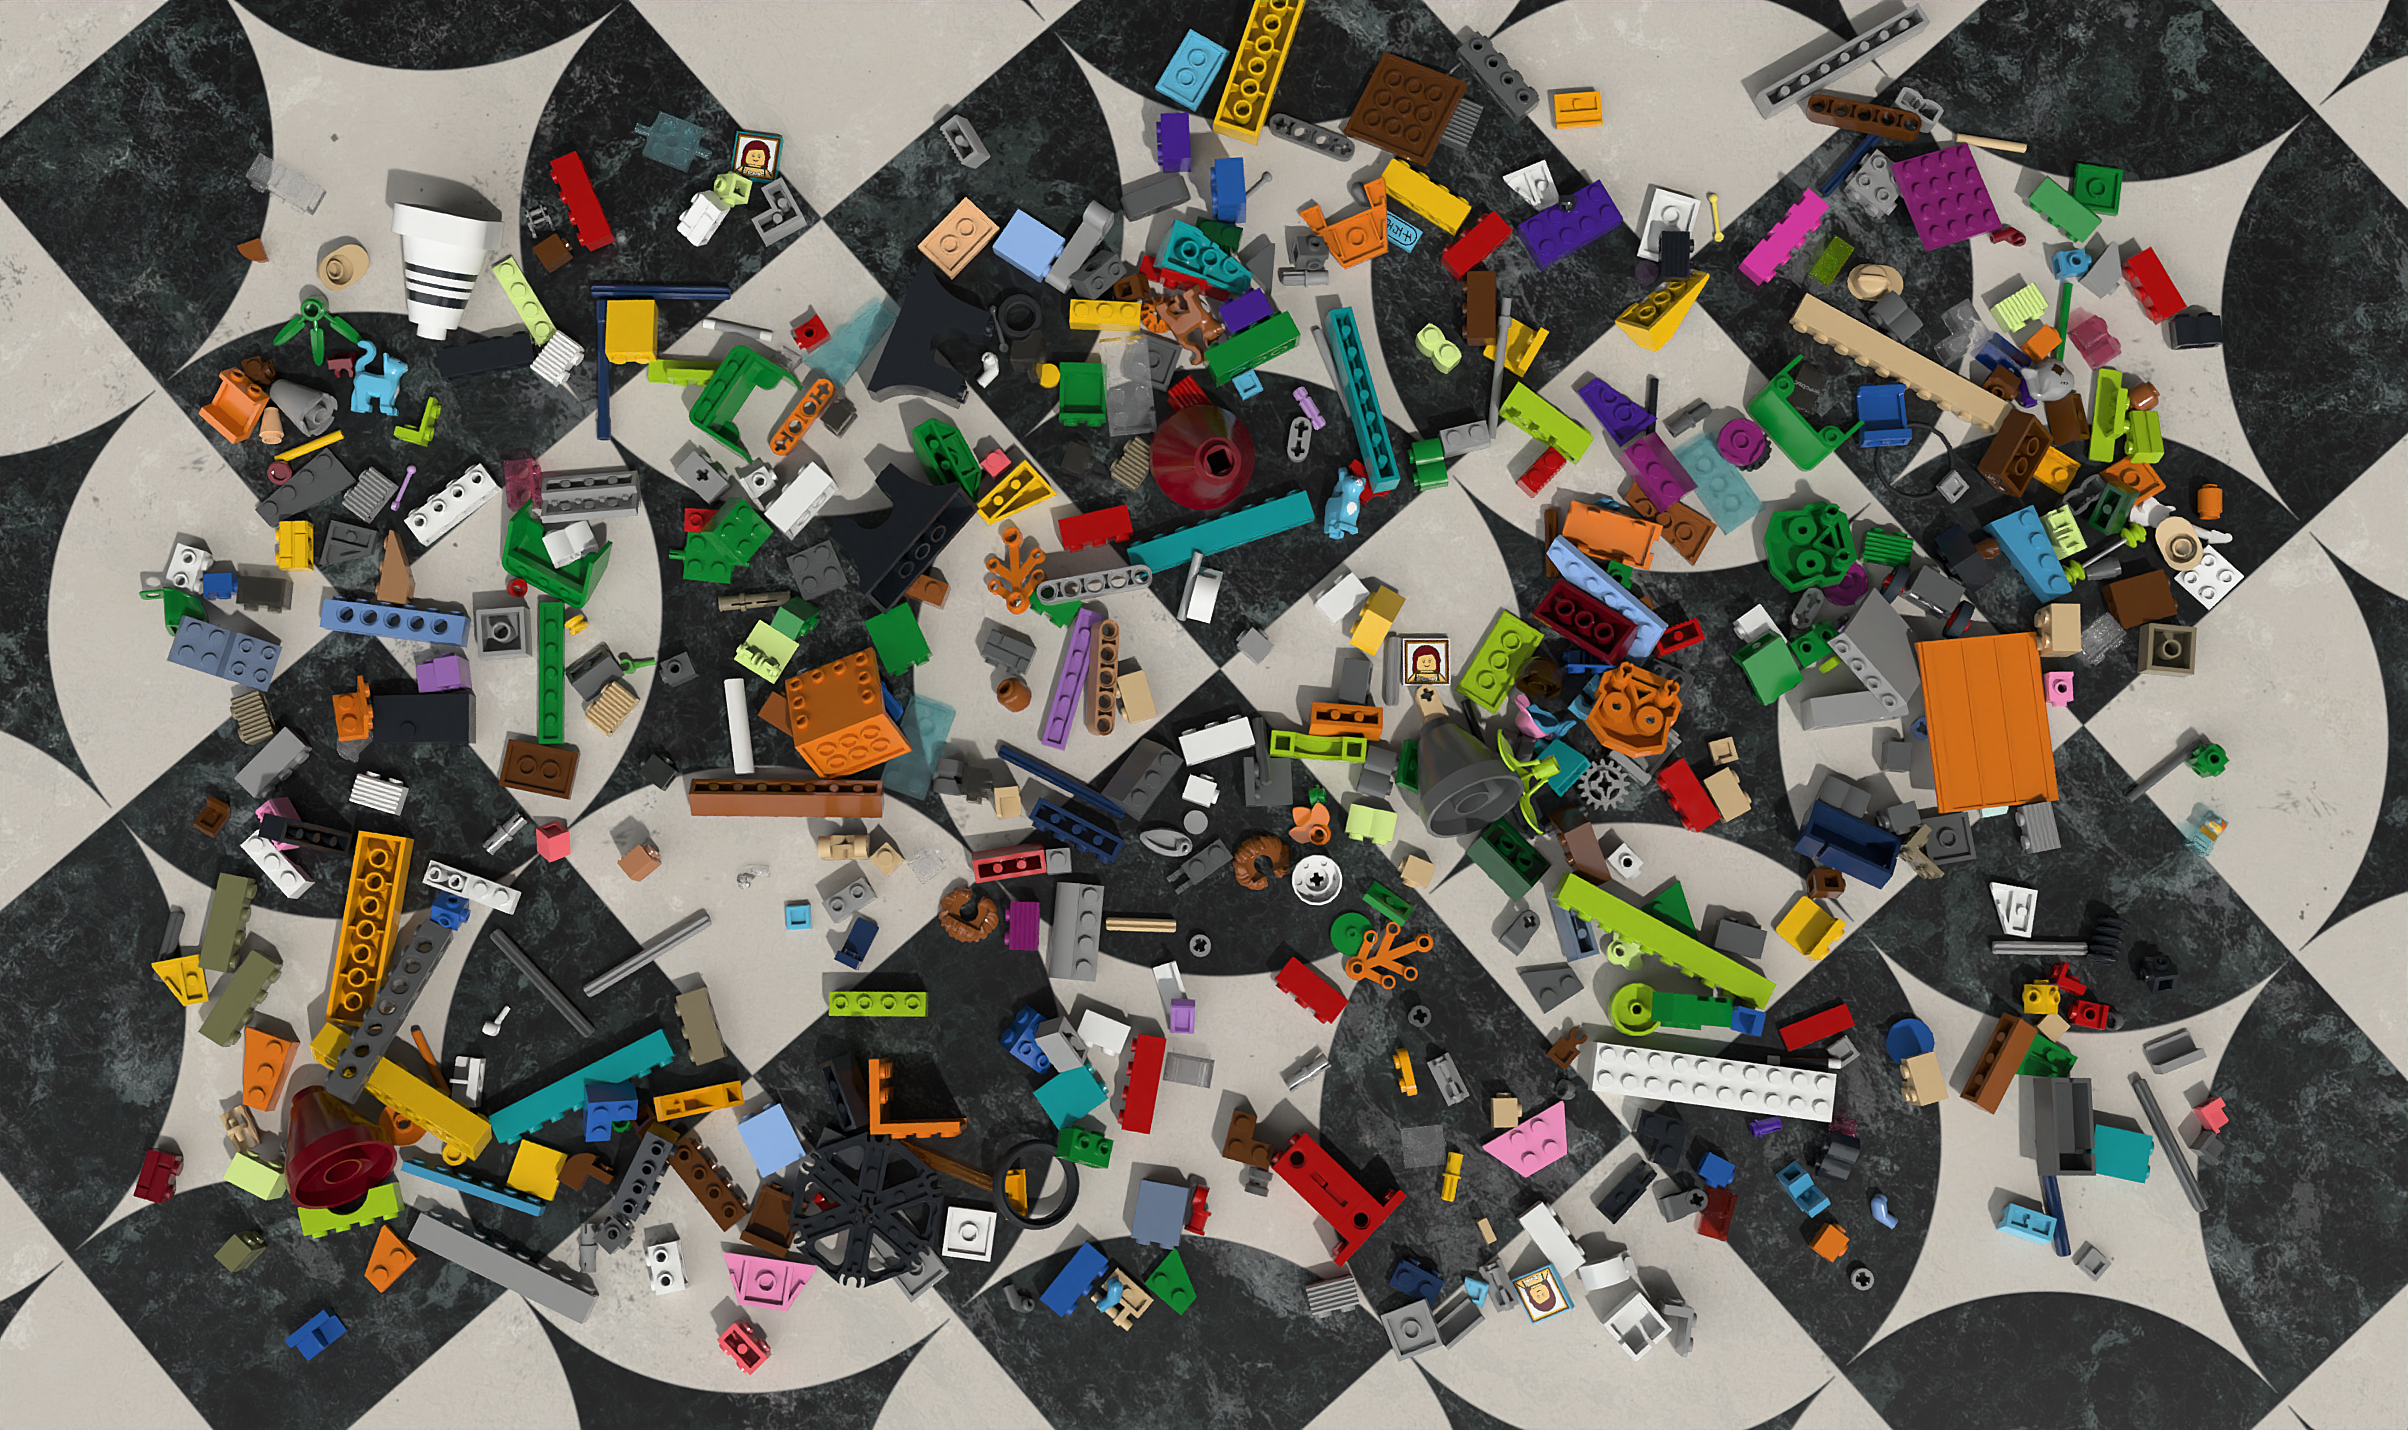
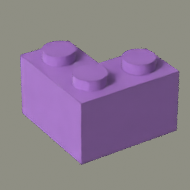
M455 653L440 654V658L424 660L422 665H416L419 694H443L473 689L469 661L461 658V656H455Z

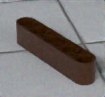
M1823 94L1811 96L1806 109V116L1811 122L1902 141L1915 140L1919 135L1922 125L1921 117L1913 112ZM1820 106L1823 110L1816 111L1812 107ZM1836 111H1843V112H1845L1846 114L1843 115V116H1840V115H1837L1835 112H1836ZM1865 115L1869 119L1861 120L1858 116ZM1889 120L1892 124L1885 125L1881 121ZM1905 125H1912L1915 129L1909 130Z

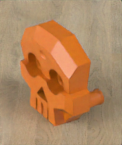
M1623 662L1620 667L1604 672L1594 693L1596 702L1585 719V723L1603 746L1629 757L1637 758L1662 754L1666 749L1669 728L1676 722L1682 706L1677 696L1680 686L1678 682H1675L1673 685V680H1668L1636 667L1632 663ZM1612 705H1618L1619 710H1615ZM1646 718H1650L1653 724L1647 723Z

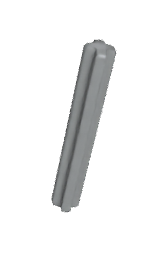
M1994 941L1992 943V952L1994 954L2087 955L2088 945L2085 942Z

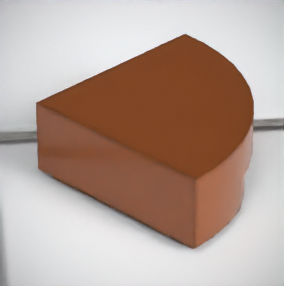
M260 238L237 246L240 253L247 259L258 263L269 262Z

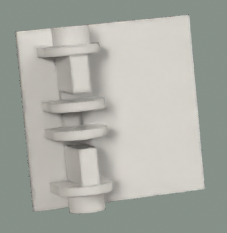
M2207 545L2203 548V556L2200 563L2191 570L2181 571L2174 579L2210 610L2244 575L2215 549Z

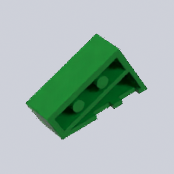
M1653 992L1651 1021L1660 1022V1027L1701 1030L1702 1025L1732 1028L1733 999Z

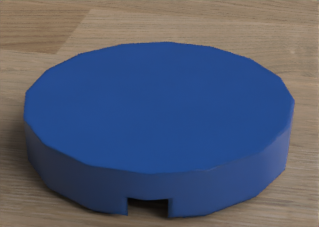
M1911 1018L1899 1020L1891 1025L1885 1039L1888 1054L1901 1065V1058L1925 1051H1933L1935 1044L1933 1033L1929 1027L1920 1020Z

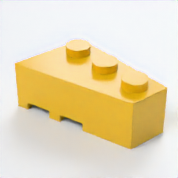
M1024 460L977 504L980 509L976 514L987 526H990L1056 496L1057 493Z

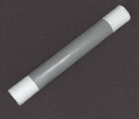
M705 318L703 321V328L772 342L774 336L772 332Z

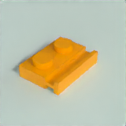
M1600 91L1555 94L1553 96L1556 130L1600 127L1603 125Z
M2050 446L2033 477L2062 495L2073 480L2081 464Z

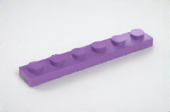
M1080 608L1041 745L1065 751L1089 668L1091 628L1094 622L1103 619V614Z

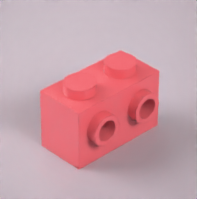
M737 1320L717 1341L720 1343L719 1347L727 1355H731L737 1361L736 1365L739 1369L751 1375L772 1355L769 1352L771 1348L762 1338L758 1340L752 1334L754 1330L746 1321L741 1322Z

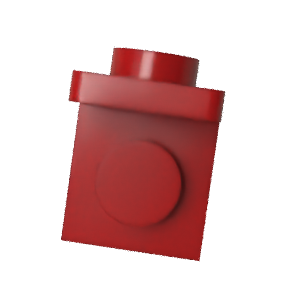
M2064 961L2058 962L2057 965L2055 964L2050 971L2049 977L2051 981L2049 984L2058 986L2059 989L2075 996L2083 995L2087 986L2080 984V979L2068 974L2065 977L2069 963Z

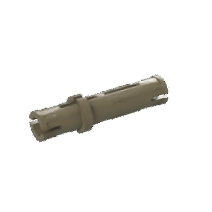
M790 590L747 595L743 592L736 596H719L720 612L737 609L747 611L748 608L781 606L791 600Z

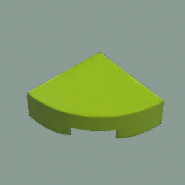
M1835 653L1834 656L1821 664L1818 669L1824 675L1843 660Z

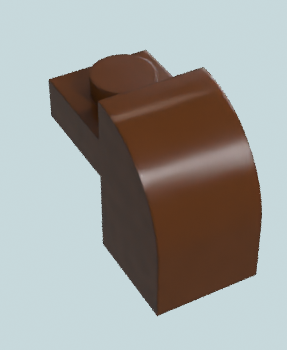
M585 1152L571 1157L564 1164L556 1180L578 1191L583 1189L590 1175L609 1185L614 1182L617 1174L612 1172L613 1168L603 1162L597 1164L601 1154Z

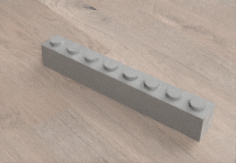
M1919 3L1760 91L1754 102L1765 120L1922 33L1930 21Z
M430 1210L429 1212L420 1213L408 1240L580 1324L587 1322L599 1297V1294L594 1292L595 1288L584 1283L580 1286L572 1282L573 1278L564 1273L558 1275L552 1272V1268L547 1264L541 1262L535 1264L529 1261L530 1257L524 1253L516 1252L515 1254L507 1250V1245L498 1241L492 1243L486 1240L487 1236L481 1232L473 1231L471 1233L464 1229V1224L455 1220L449 1222L443 1219L444 1215L438 1211Z

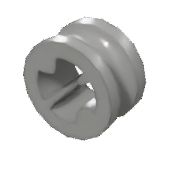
M1196 935L1191 939L1189 947L1195 956L1203 957L1210 952L1211 943L1206 936ZM1201 939V942L1204 940L1207 943L1204 946L1205 951L1200 952L1199 949L1195 951L1193 947L1196 946V940Z
M1856 1268L1851 1274V1283L1859 1290H1868L1874 1283V1277L1871 1271L1866 1268ZM1861 1272L1868 1277V1282L1864 1281L1866 1284L1862 1286L1859 1281H1856V1276L1860 1277L1859 1273Z

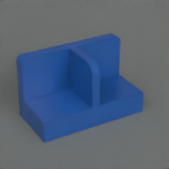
M1733 1006L1732 1028L1730 1029L1749 1036H1761L1766 1013L1742 1006Z
M329 1307L322 1310L285 1339V1342L290 1348L297 1346L307 1360H311L343 1335L347 1328L334 1310Z

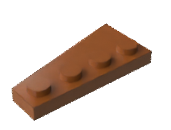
M1635 480L1623 498L1643 519L1663 524L1660 536L1692 567L1717 527L1715 523L1679 502L1660 514Z

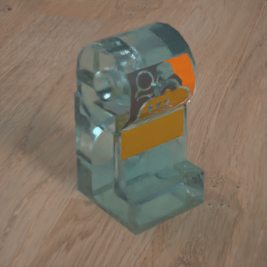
M2213 810L2209 811L2193 829L2183 843V846L2199 858L2209 856L2214 849L2213 845L2226 829L2228 821Z

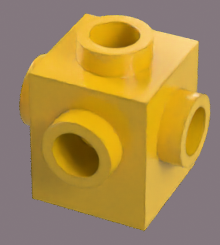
M2034 980V985L2024 984L2022 994L2024 1013L2058 1015V1004L2060 1002L2058 986L2049 985V980Z

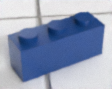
M1086 1240L1041 1295L1040 1300L1059 1316L1063 1317L1065 1313L1070 1315L1078 1306V1303L1075 1302L1081 1294L1085 1297L1094 1286L1091 1281L1095 1276L1101 1277L1109 1268V1265L1106 1264L1109 1258Z

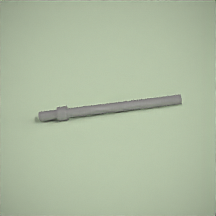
M1502 298L1501 314L1497 320L1499 332L1487 427L1490 439H1496L1508 328H1511L1512 321L1510 317L1512 299Z

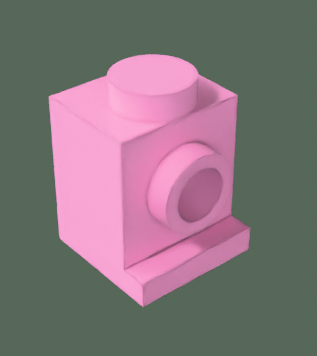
M2049 672L2043 674L2046 703H2052V707L2067 706V702L2073 701V672ZM2059 685H2062V693L2058 691Z

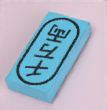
M1387 211L1388 240L1411 253L1423 232Z

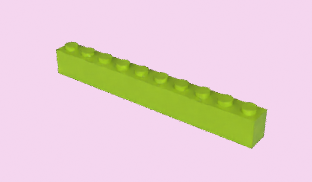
M1563 873L1551 897L1557 901L1556 906L1566 911L1572 909L1578 912L1577 917L1590 923L1593 920L1599 924L1597 928L1609 934L1611 931L1619 934V940L1629 945L1632 942L1639 945L1638 950L1649 956H1652L1653 953L1661 957L1659 961L1670 967L1674 964L1680 967V973L1690 978L1696 976L1702 979L1700 983L1710 989H1714V986L1722 990L1721 995L1733 1000L1734 998L1741 1000L1743 1007L1753 1010L1755 1008L1764 1010L1776 986L1770 980L1572 873Z

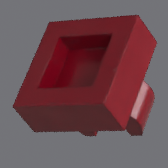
M356 351L332 353L327 362L329 369H335L336 377L340 378L342 376L341 369L348 370L349 377L354 375V365L357 361Z

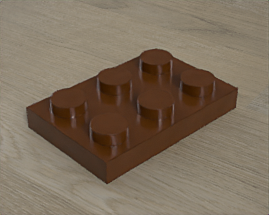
M509 739L499 786L570 800L581 754Z

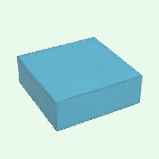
M1253 369L1232 379L1242 401L1263 391V387Z
M810 904L786 906L787 930L812 929Z

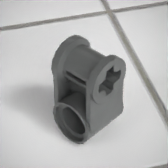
M1533 911L1522 912L1514 923L1507 928L1498 942L1518 956L1540 926V918L1537 913ZM1532 916L1534 926H1527L1525 928L1523 918Z
M1689 1188L1658 1199L1667 1223L1701 1211L1708 1203L1707 1195L1698 1188ZM1694 1193L1697 1196H1701V1199L1698 1200V1205L1690 1202L1693 1199L1692 1194Z

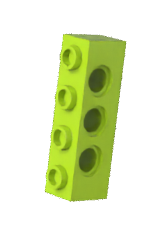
M829 992V1016L927 1017L928 992Z

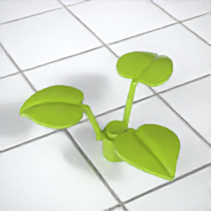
M1499 729L1497 735L1500 754L1512 771L1517 770L1524 784V797H1519L1522 813L1529 825L1539 835L1543 834L1544 832L1538 828L1535 812L1530 804V796L1544 783L1548 782L1549 777L1560 773V766L1554 755H1550L1542 760L1537 758L1533 761H1517L1511 746L1502 735V729ZM1534 765L1531 767V772L1522 768L1523 766ZM1534 775L1537 780L1541 779L1540 782L1529 790L1531 776Z

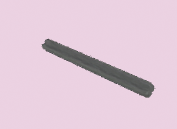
M496 929L492 932L490 939L585 1038L591 1036L595 1028L501 929Z
M2145 1079L2134 1081L2132 1086L2195 1211L2203 1212L2207 1210L2209 1205Z

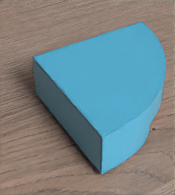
M1467 1275L1465 1277V1288L1473 1303L1482 1308L1486 1301L1490 1283Z

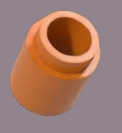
M2215 484L2202 485V489L2197 490V510L2200 513V519L2220 518V513H2222V489L2217 488Z

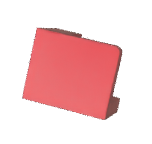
M556 820L536 828L537 851L546 860L552 862L570 855V831Z
M2212 1096L2193 1108L2194 1113L2207 1131H2213L2217 1134L2220 1132L2218 1128L2229 1121L2221 1109L2226 1106L2221 1097Z

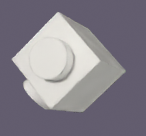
M1190 774L1182 799L1209 808L1211 803L1216 804L1220 791L1216 790L1217 784L1213 782L1214 778L1204 774H1200V777Z

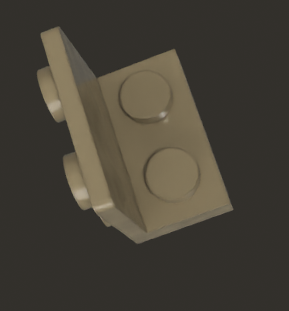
M1926 824L1912 826L1910 828L1911 832H1907L1902 837L1903 841L1898 856L1906 863L1911 862L1916 867L1915 872L1923 879L1941 878L1944 873L1916 848L1917 846L1921 848L1930 839L1928 834L1932 829Z

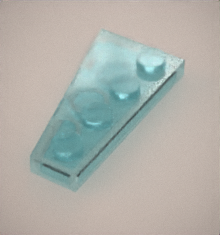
M877 302L855 319V322L849 327L840 331L834 339L821 346L815 354L806 358L803 363L824 379L833 382L835 387L841 391L897 319V315Z

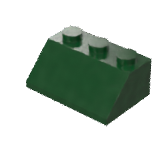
M1503 817L1493 822L1465 851L1471 860L1515 903L1532 889L1551 867V864Z

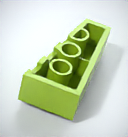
M1519 381L1498 414L1548 448L1553 446L1565 459L1574 465H1577L1594 439L1588 429L1576 425L1568 416L1560 413Z

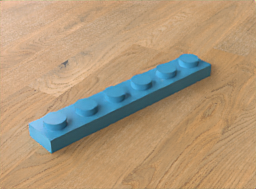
M413 1157L412 1160L404 1161L400 1170L535 1216L543 1215L546 1205L540 1203L541 1199L533 1196L523 1198L517 1196L518 1192L515 1190L504 1188L502 1191L494 1188V1183L484 1180L478 1183L472 1181V1176L458 1173L457 1176L449 1173L450 1169L436 1165L433 1168L427 1166V1161Z

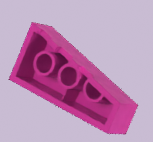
M1808 188L1798 202L1794 203L1782 217L1781 221L1770 230L1767 236L1744 259L1738 269L1758 286L1763 281L1768 283L1777 273L1774 270L1777 265L1784 266L1792 257L1789 252L1794 247L1799 249L1807 240L1805 237L1806 233L1809 230L1814 232L1822 224L1820 218L1830 206Z

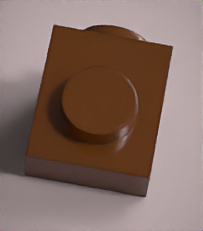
M209 795L206 799L207 806L194 820L193 827L215 838L231 818L229 804L221 798L216 799Z

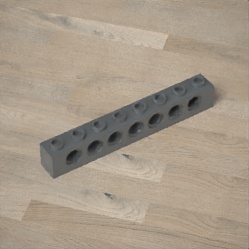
M425 919L422 925L419 924L413 933L414 939L410 945L407 944L402 950L400 956L402 959L398 966L394 965L388 975L390 979L387 984L379 988L375 997L377 1000L373 1007L369 1006L363 1015L364 1022L361 1027L355 1028L350 1037V1045L347 1049L344 1048L340 1052L337 1059L338 1065L334 1070L331 1069L324 1080L328 1093L353 1105L357 1101L454 939L451 930L433 921ZM424 944H429L432 946L431 949L426 952L419 950V948ZM416 964L420 966L415 972L407 971L410 965ZM399 985L407 986V989L402 993L394 991ZM386 1006L395 1007L393 1012L389 1014L382 1012ZM375 1026L382 1028L379 1034L372 1035L369 1033L370 1029ZM366 1047L369 1049V1052L364 1056L356 1054L360 1048ZM348 1069L357 1070L356 1074L352 1077L344 1076V1072Z

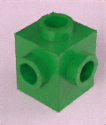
M1613 560L1608 561L1602 570L1627 591L1630 590L1632 579L1629 578L1633 567Z
M2214 743L2198 745L2192 751L2193 755L2186 760L2191 765L2192 770L2202 778L2217 777L2226 769L2224 765L2230 761L2225 756V750L2220 745Z

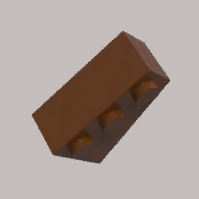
M1571 803L1548 814L1556 832L1557 840L1565 852V860L1574 871L1572 874L1596 887L1612 880L1591 823L1577 806Z

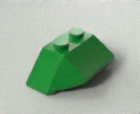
M934 418L913 428L914 453L931 484L946 485L955 482L976 503L978 501L982 470L961 431Z

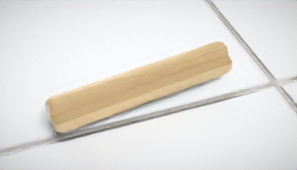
M1108 917L1106 919V929L1175 932L1176 920Z

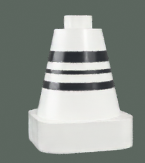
M395 202L390 231L403 234L409 321L418 323V336L445 340L447 329H457L488 251L501 250L505 222L434 206Z

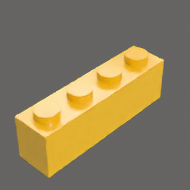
M1392 158L1380 177L1385 178L1386 194L1453 236L1456 235L1470 213L1471 206H1469L1467 200L1460 196L1456 198L1451 195L1445 186L1432 183L1427 175L1422 172L1416 173L1403 160L1399 159L1397 161Z

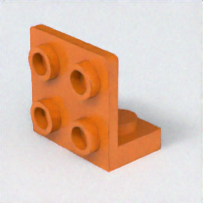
M359 675L357 676V693L332 695L339 742L367 739L369 729H373L372 704H369V684L364 683L363 676Z

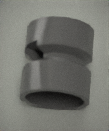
M1504 728L1502 735L1511 746L1515 759L1519 762L1530 761L1536 744V738L1525 734L1520 737L1516 731ZM1497 745V748H1496V751H1495V752H1497L1499 755H1501V754H1500V751H1499V747H1498V745Z
M938 758L935 772L939 776L934 779L933 792L963 796L965 782L962 781V778L967 774L968 763Z

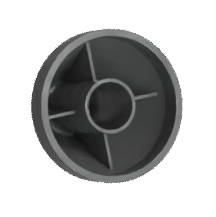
M1445 717L1431 720L1420 729L1419 735L1421 739L1418 743V814L1431 836L1453 838L1475 832L1501 818L1519 801V797L1522 796L1524 791V784L1517 770L1512 771L1506 765L1502 756L1460 725L1450 723L1449 719Z

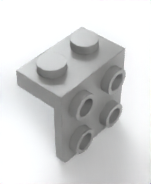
M1665 1295L1664 1299L1657 1298L1656 1309L1663 1314L1679 1316L1675 1352L1682 1357H1687L1688 1352H1692L1693 1337L1690 1336L1692 1327L1695 1328L1697 1313H1694V1308L1683 1303L1677 1297Z

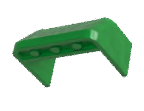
M738 345L731 349L691 408L689 419L695 427L722 447L752 464L753 460L751 457L737 447L741 435L739 430L730 424L756 385L763 390H772L777 387L781 380H784L800 391L803 386L790 373L750 348Z
M1800 354L1747 403L1746 411L1749 417L1768 435L1799 470L1807 472L1821 463L1865 422L1861 419L1846 434H1843L1835 426H1827L1819 433L1812 428L1786 400L1793 392L1795 386L1793 379L1787 373L1803 358Z
M529 499L509 520L502 566L509 574L518 579L525 580L526 583L574 608H583L592 596L608 566L613 542L608 540L598 553L589 552L584 560L580 558L568 565L555 568L542 540L545 537V529L539 521L531 518L534 501Z

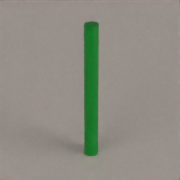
M2063 283L2057 329L2059 337L2063 341L2055 347L2054 359L2061 360L2062 362L2068 327L2072 283Z

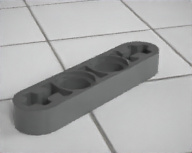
M1275 114L1270 119V132L1278 138L1342 162L1349 161L1354 156L1355 145L1348 138L1285 114ZM1279 121H1283V126L1289 129L1290 124H1293L1291 135L1287 134L1288 129L1284 127L1277 130L1274 123L1278 124ZM1298 128H1304L1308 132V136L1305 139H1298L1295 136V131ZM1321 136L1327 137L1329 145L1326 147L1318 146L1316 143L1317 138ZM1333 140L1337 141L1334 152L1330 151L1333 146ZM1344 145L1348 146L1350 153L1346 152L1345 155H1342L1339 148H1343Z

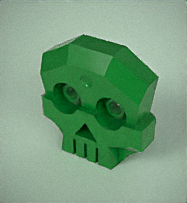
M1821 501L1807 504L1803 510L1773 511L1762 543L1770 574L1790 593L1816 584L1822 588L1840 584L1850 566L1856 561L1857 555L1847 514L1841 512L1837 504H1827ZM1804 528L1806 529L1807 533L1800 534L1798 532V529ZM1827 538H1829L1830 546L1823 544ZM1812 561L1815 566L1810 568L1806 565V562Z

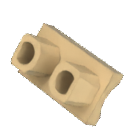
M243 1104L219 1116L236 1152L252 1149L262 1143Z

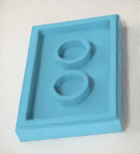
M1190 29L1155 86V89L1195 112L1230 55V51Z

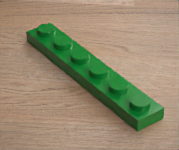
M539 602V744L541 745L564 744V602Z

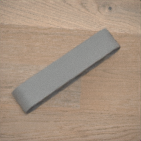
M1135 565L1042 582L1038 586L1037 596L1042 604L1051 606L1141 590L1151 585L1152 572L1146 565ZM1143 571L1149 577L1145 582H1138L1135 579V575ZM1115 576H1122L1125 582L1122 586L1116 587L1112 584V579ZM1098 580L1102 585L1099 590L1093 591L1088 588L1089 582ZM1069 584H1075L1078 587L1077 592L1073 595L1065 592V588ZM1045 588H1051L1054 590V596L1050 599H1045L1041 596L1042 591Z

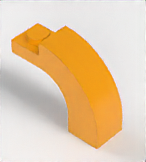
M740 1081L654 1098L658 1122L745 1104Z

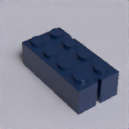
M1815 799L1804 814L1793 850L1812 859L1817 856V861L1881 890L1893 876L1897 862L1896 858L1899 855L1903 839Z

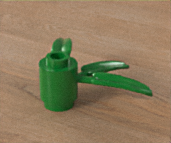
M314 294L301 303L300 310L303 316L301 318L299 316L294 317L277 334L273 344L275 346L282 345L305 327L304 320L313 321L314 328L310 330L312 353L315 364L320 366L324 359V331L322 328H318V320L323 316L331 322L330 326L355 344L358 345V342L363 339L339 316L333 318L328 315L329 303L327 299L322 295ZM313 304L318 307V310L314 308Z

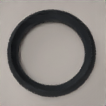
M1043 1139L1026 1140L1011 1147L998 1162L993 1176V1195L999 1210L1011 1223L1029 1230L1047 1229L1064 1220L1073 1209L1079 1194V1174L1074 1162L1055 1157L1057 1144ZM1039 1150L1051 1154L1061 1163L1067 1178V1189L1062 1203L1053 1213L1042 1218L1033 1219L1019 1214L1011 1206L1006 1195L1005 1181L1010 1166L1018 1157L1024 1153Z

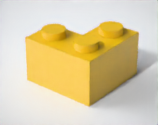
M1382 585L1377 593L1372 591L1359 614L1362 617L1361 622L1356 620L1350 630V633L1354 635L1349 643L1374 656L1406 598Z

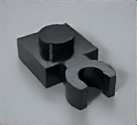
M1534 795L1530 796V804L1533 807L1537 820L1542 818L1543 815ZM1518 801L1513 807V811L1519 825L1527 824L1528 838L1530 840L1535 839L1532 834L1533 828L1526 821ZM1537 821L1538 828L1544 832L1541 835L1546 834L1545 827Z

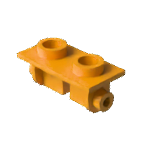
M1009 1169L1005 1181L1006 1193H1009L1007 1198L1011 1206L1019 1214L1028 1217L1025 1169Z

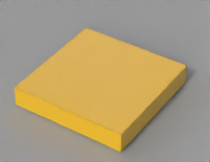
M522 1139L506 1186L553 1201L560 1182L556 1179L567 1162L569 1154Z

